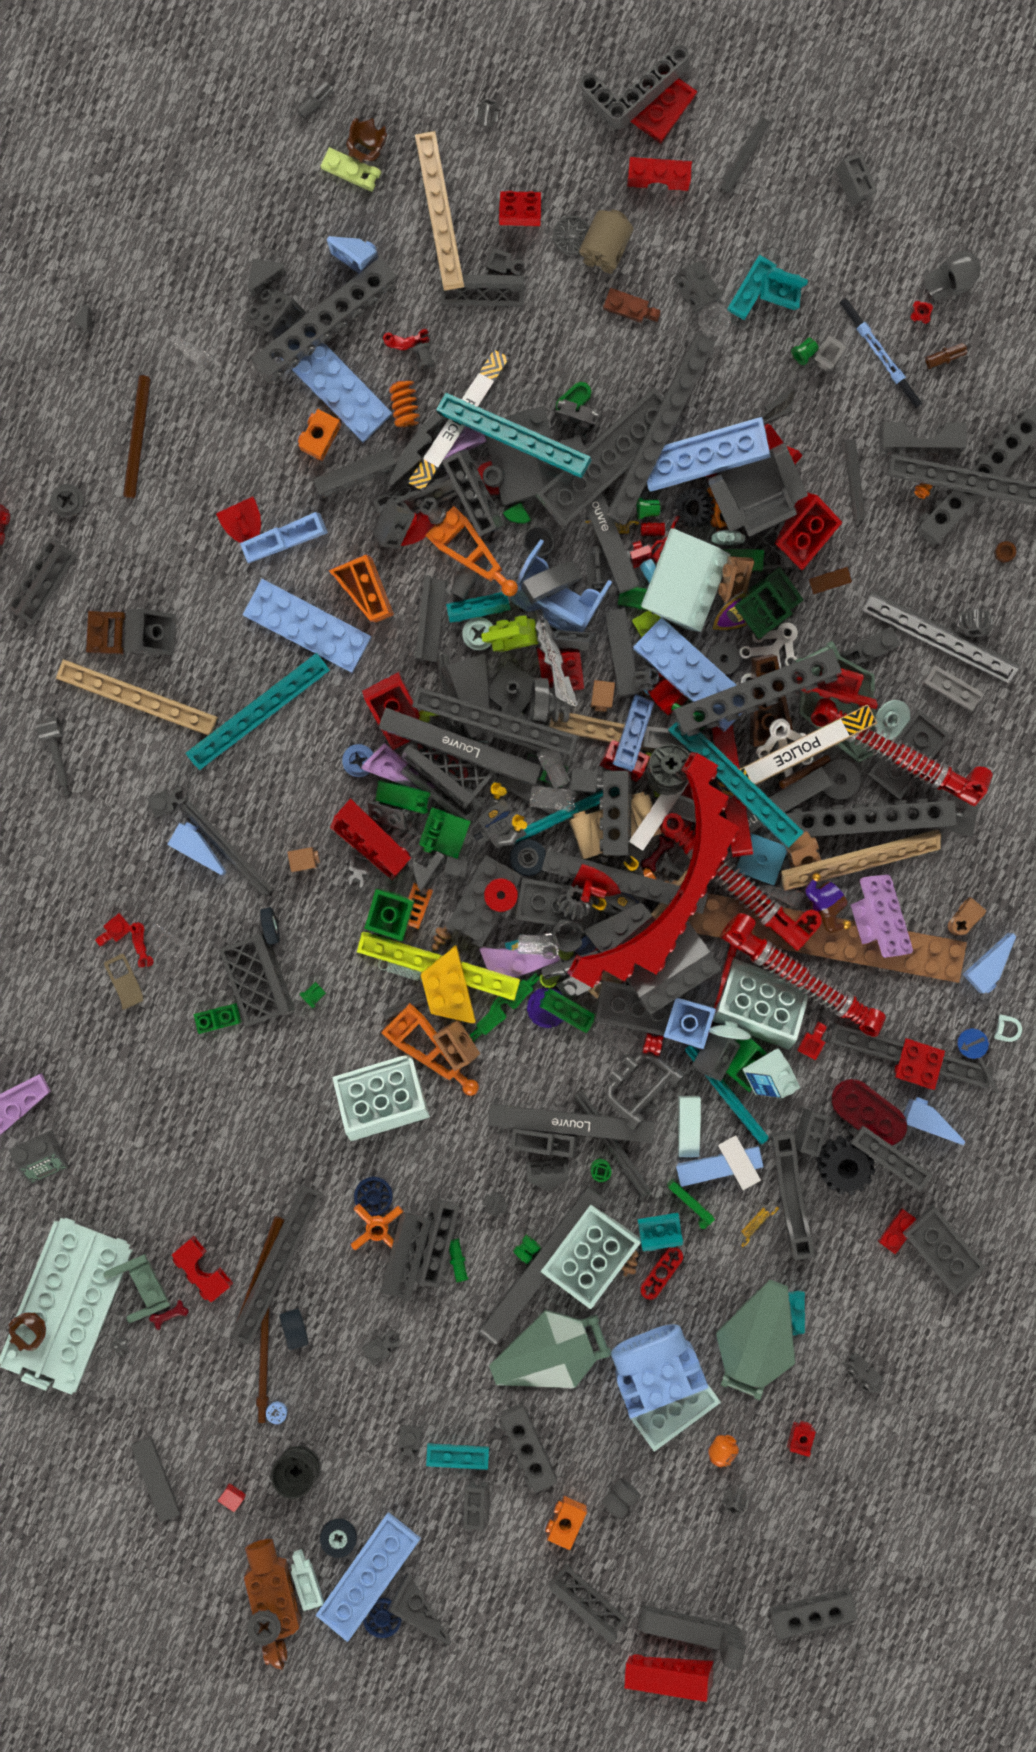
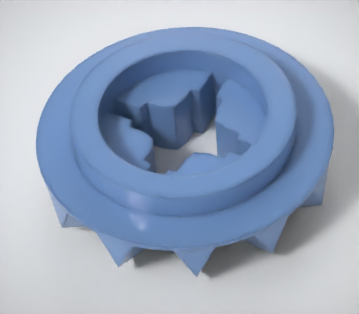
M352 745L344 752L342 758L343 767L347 773L354 777H364L370 772L361 769L358 764L351 763L356 760V752L361 758L368 759L374 753L365 745Z

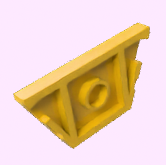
M456 945L421 972V978L431 1014L473 1024L476 1023Z

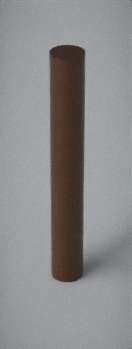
M824 755L779 782L780 787L784 789L831 761L829 755Z

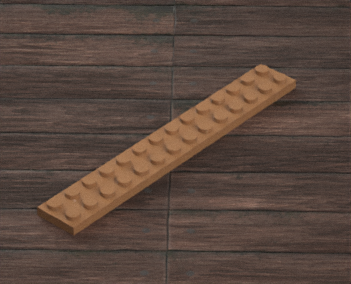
M708 894L703 914L695 912L688 918L696 933L720 938V934L726 924L737 914L743 913L752 917L756 922L751 933L760 939L772 942V947L776 945L777 949L781 948L793 952L957 983L960 982L967 942L907 931L913 952L908 955L884 958L881 954L878 940L862 944L856 922L849 920L851 922L849 929H842L834 933L827 932L822 921L816 932L796 951L772 928L765 927L759 922V917H754V912L749 913L750 909L744 908V903L739 904V899ZM783 908V911L792 920H795L804 912ZM809 917V918H807V919H808L807 923H805V924H803V925H800L799 923H797V924H798L802 929H804L806 926H808V925L811 924L810 921H811L812 919ZM836 918V923H843L846 919Z

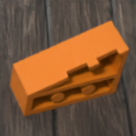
M364 555L329 570L370 621L376 623L394 615L372 557Z

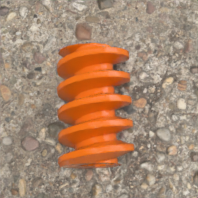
M398 381L389 388L390 393L393 394L390 398L394 402L392 409L395 410L393 417L396 418L394 424L397 427H410L419 424V422L414 421V419L420 417L419 414L413 413V411L418 409V406L412 405L413 402L417 401V398L410 396L416 391L415 389H409L410 386L414 385V381Z

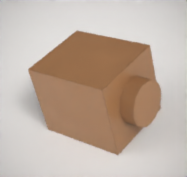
M594 680L590 707H595V711L607 712V709H611L615 683Z
M314 847L287 852L291 872L318 868L317 863H320L319 852L315 851Z

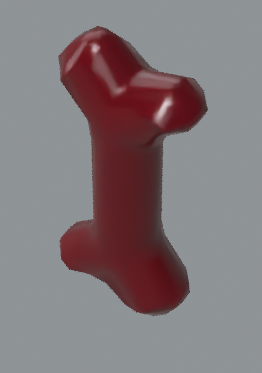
M659 836V846L648 859L641 861V866L649 868L651 872H656L655 865L658 859L667 849L674 847L672 840H666L664 836Z
M178 1300L177 1305L173 1309L160 1315L151 1314L149 1321L155 1324V1329L160 1330L161 1325L165 1321L179 1315L186 1317L189 1310L183 1306V1301Z

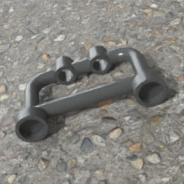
M641 1052L635 1058L627 1057L622 1064L625 1068L621 1072L615 1070L610 1075L609 1080L611 1083L605 1091L608 1103L629 1121L627 1126L633 1131L645 1119L639 1112L668 1081L676 1087L686 1076L680 1069L677 1071L672 1069L652 1052ZM650 1060L665 1074L629 1111L614 1097L613 1093L638 1068L642 1061Z

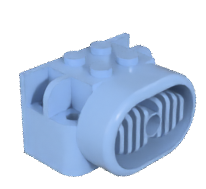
M664 1325L621 1342L611 1352L616 1366L617 1383L628 1409L630 1419L709 1388L694 1348L689 1341L685 1340L679 1325Z

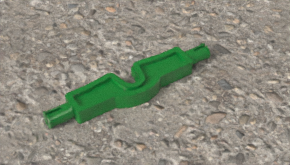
M536 972L529 979H523L519 983L515 1000L501 996L496 998L490 1008V1012L476 1024L478 1028L469 1035L472 1038L477 1033L472 1039L473 1042L482 1034L487 1035L495 1026L506 1019L507 1015L501 1009L503 1003L508 1004L512 1009H516L524 998L533 991L532 986L541 978L537 976Z

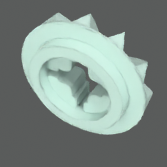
M729 530L717 531L716 534L712 535V542L716 544L737 545L745 541V535L739 531L730 532Z
M482 617L470 619L462 631L463 640L466 645L474 650H485L491 646L492 643L482 642L481 638L473 641L475 633L472 628L480 631L485 627L483 633L489 632V626H493L492 623Z

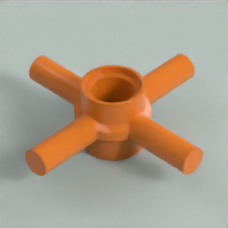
M357 1204L354 1207V1211L367 1223L366 1232L352 1242L351 1247L356 1251L369 1239H372L374 1241L383 1240L392 1249L394 1239L387 1233L388 1224L403 1213L402 1208L398 1205L385 1217H382L380 1215L371 1216L360 1204ZM375 1226H380V1227H382V1228L379 1229V1230H374V1229H372V1228L375 1227Z

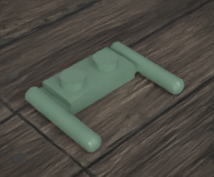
M146 1254L103 1273L104 1278L109 1279L129 1270L147 1307L126 1317L128 1323L135 1322L171 1306Z

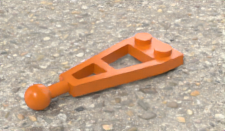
M455 506L446 513L443 522L435 525L425 535L441 552L490 582L495 579L501 585L504 595L510 597L517 593V583L513 580H507L500 573L502 568L481 537H479L470 521ZM464 527L468 529L478 544V547L467 558L447 547V544ZM483 554H485L493 566L488 572L474 564Z
M411 1003L382 1030L381 1033L405 1053L448 1080L454 1077L462 1085L463 1092L466 1095L473 1096L478 1092V1083L473 1079L468 1080L459 1072L461 1068L456 1071L453 1068L448 1070L433 1060L440 1052L446 1059L433 1038L437 1032L425 1016ZM418 1024H420L436 1046L428 1055L423 1054L403 1041Z

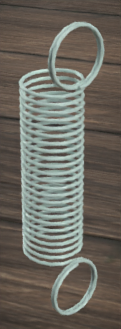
M388 962L393 970L392 965L397 971L398 969L401 972L403 970L409 979H411L410 975L413 980H415L414 976L418 981L417 977L421 976L420 971L416 972V970Z

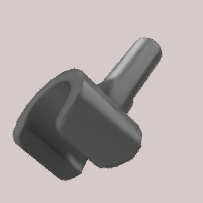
M448 718L457 729L458 735L464 737L461 728L463 722Z

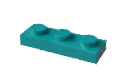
M759 254L728 306L727 311L745 321L761 294L762 275L772 268H776L777 265Z
M503 592L446 604L450 623L511 610L508 596L504 595Z
M427 1443L426 1466L488 1470V1446Z

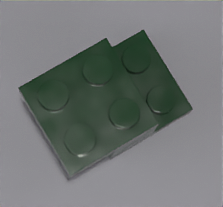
M778 566L748 589L747 595L733 606L757 639H760L793 613L790 610L804 599L781 567Z

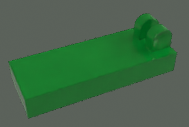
M382 779L378 780L375 800L426 814L428 813V797L431 796V793Z
M550 988L547 992L545 991V997L540 1000L541 1004L539 1007L587 1034L594 1022L595 1014Z
M671 1179L667 1183L668 1188L701 1217L698 1224L701 1229H706L715 1220L713 1215L675 1180Z

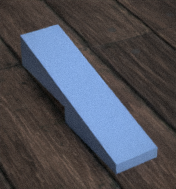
M314 512L281 528L276 527L242 542L240 545L247 563H251L328 532L321 514Z
M759 1146L744 1149L754 1169L764 1167ZM723 1154L678 1163L676 1166L681 1187L734 1174Z

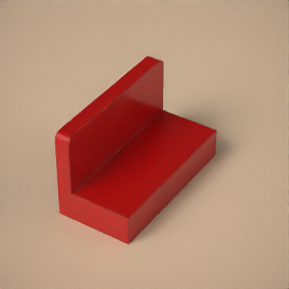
M666 678L661 679L654 685L653 690L648 691L658 708L667 716L673 712L671 708L674 703L682 705L688 700Z

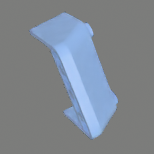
M540 539L528 556L516 580L518 591L514 596H510V599L515 605L527 612L537 610L539 614L540 609H542L544 618L549 622V625L557 630L584 632L612 581L608 580L600 593L594 589H586L580 596L565 588L548 598L546 596L531 605L521 589L522 582L549 569L547 562L537 556L544 543Z

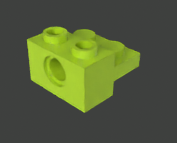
M524 615L515 617V621L508 622V620L497 621L496 625L489 626V632L481 634L482 642L492 643L493 651L505 652L539 644L537 641V631L535 630V619H528Z

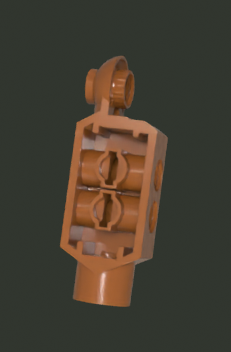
M263 1539L245 1547L249 1567L244 1575V1581L252 1614L254 1615L259 1610H269L273 1614L276 1613L281 1622V1631L278 1638L270 1644L263 1645L262 1652L266 1665L271 1664L273 1667L283 1670L284 1661H287L288 1657L285 1642L280 1639L294 1634L299 1629L301 1615L287 1559L277 1557L273 1539ZM269 1621L265 1624L260 1623L261 1627L259 1632L264 1629H266L267 1631L269 1630Z

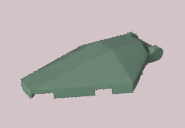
M833 641L803 659L800 657L795 660L796 663L833 649L840 668L864 675L858 694L874 699V674L841 657ZM813 667V675L819 676L821 669ZM800 690L798 713L817 729L822 728L813 724L811 715L817 701L824 697L820 696L817 692L811 691L807 693ZM828 698L835 702L838 712L839 710L843 711L842 714L847 713L848 715L860 709L859 704L852 702L845 704L840 702L838 698ZM870 708L875 717L876 709ZM872 726L870 729L873 732L875 730L874 726ZM844 740L836 744L857 762H861L873 755V749L867 752V746L861 749V743L855 746V740L853 742Z
M768 1280L759 1291L757 1290L736 1311V1314L729 1321L727 1320L717 1330L716 1336L725 1369L720 1386L734 1388L752 1395L754 1399L760 1401L764 1387L795 1364L796 1358L788 1286Z
M545 1309L525 1331L523 1330L489 1364L496 1385L575 1388L596 1360L611 1355V1349L607 1347L598 1324L600 1321L598 1315L578 1319ZM586 1326H591L600 1349L596 1352L592 1348L585 1329Z

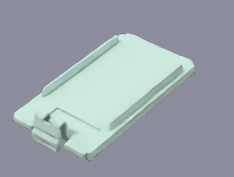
M60 1218V1221H54L16 1315L17 1317L23 1313L35 1312L46 1322L45 1338L36 1350L28 1351L23 1349L20 1352L14 1343L11 1344L9 1342L12 1339L9 1334L0 1355V1367L20 1374L22 1368L25 1367L29 1370L22 1376V1382L46 1391L55 1379L53 1388L71 1395L73 1392L75 1393L78 1390L124 1274L123 1272L112 1278L105 1279L103 1273L129 1261L133 1251L129 1249L130 1244L123 1239H115L76 1224L74 1220L68 1218ZM21 1324L16 1330V1334L29 1345L37 1337L24 1324Z

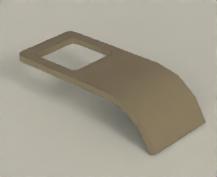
M120 954L105 961L104 966L119 995L122 1010L144 1001L141 988L125 955ZM123 959L129 973L114 979L108 965Z

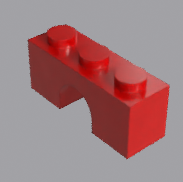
M630 157L627 187L647 188L651 183H663L668 186V190L688 191L691 182L692 161Z
M193 1235L173 1252L172 1260L178 1268H182L186 1272L188 1281L191 1284L195 1283L200 1289L199 1293L202 1298L213 1302L230 1288L233 1282L221 1267L212 1273H205L200 1269L199 1258L207 1251Z

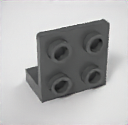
M266 286L244 319L266 331L275 340L301 320L306 312L292 297L270 286Z

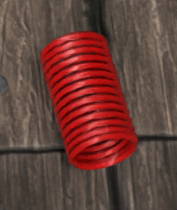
M655 522L641 523V536H665V523L656 522V526Z

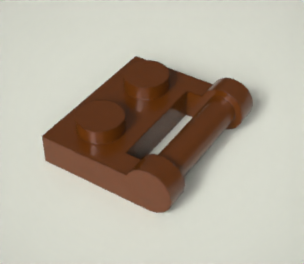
M88 611L86 652L124 654L122 635L123 620H125L126 613ZM110 619H115L114 647H109Z

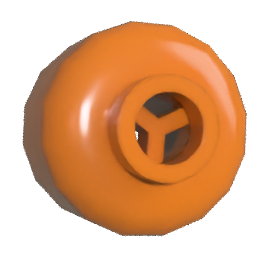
M730 1435L716 1436L708 1449L709 1458L718 1467L730 1466L739 1453L736 1440Z

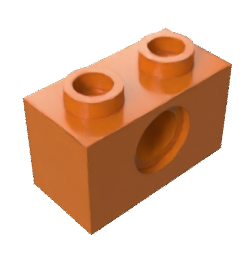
M317 409L315 414L312 413L308 419L307 424L309 426L306 432L303 431L300 434L298 446L301 451L323 461L341 427V422L339 419ZM321 430L324 432L323 436L318 439L314 438V432Z
M564 1496L562 1501L556 1503L554 1508L555 1517L553 1520L548 1521L545 1532H547L548 1541L571 1550L587 1514V1507ZM562 1519H569L571 1521L568 1525L560 1523Z

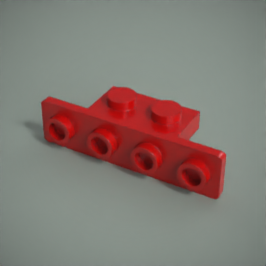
M841 668L842 673L837 676L838 680L828 684L823 681L817 684V688L807 691V693L811 691L817 692L824 698H838L840 702L850 704L851 702L859 704L860 708L867 704L869 708L877 709L878 706L876 699L858 694L864 675ZM797 677L796 684H801L802 678Z

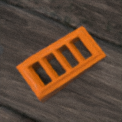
M414 883L408 898L423 901L424 904L422 906L414 903L413 907L420 909L421 912L419 914L412 911L411 915L418 917V920L409 919L408 925L419 929L433 890L429 889L427 891L426 898L415 894L416 890L419 892L420 890L417 884Z

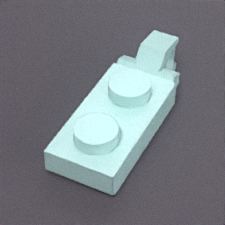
M302 1549L294 1551L292 1555L294 1564L291 1565V1574L303 1611L323 1606L324 1600L312 1563L309 1559L305 1560Z

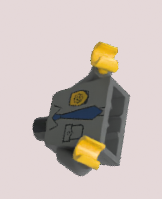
M495 782L491 785L490 789L494 795H492L486 811L478 820L483 830L475 834L474 838L480 846L491 840L496 848H500L502 846L514 845L517 839L527 835L524 831L527 823L523 821L525 819L524 816L514 815L505 800L501 799L500 796H504L507 792L506 788L501 787L500 783Z
M630 856L632 858L631 864L628 865L625 861L623 862L627 867L625 871L644 876L643 869L633 856ZM624 892L613 896H605V898L596 896L599 899L598 905H592L593 908L601 910L609 916H614L640 903L649 912L654 908L645 901L646 898Z

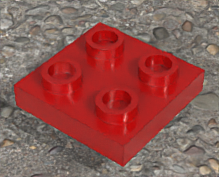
M500 191L499 225L540 226L541 192Z

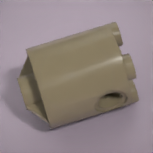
M614 209L596 212L579 249V253L584 257L583 263L590 267L597 265L609 274H612L617 268L634 231L633 226L622 212Z

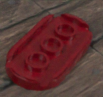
M847 1079L840 1082V1085L834 1088L832 1104L835 1112L855 1129L859 1130L863 1125L891 1146L898 1144L905 1137L907 1132L905 1115L866 1083L858 1079Z

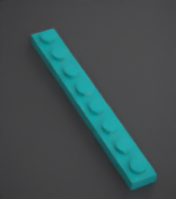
M445 393L436 409L439 415L580 478L583 477L592 461L591 457L448 393Z
M318 653L314 654L187 751V757L201 770L324 676L330 669Z
M677 722L668 729V732L690 753L696 752L717 764L716 778L788 848L804 833L701 732L691 737H688L687 734L682 736Z

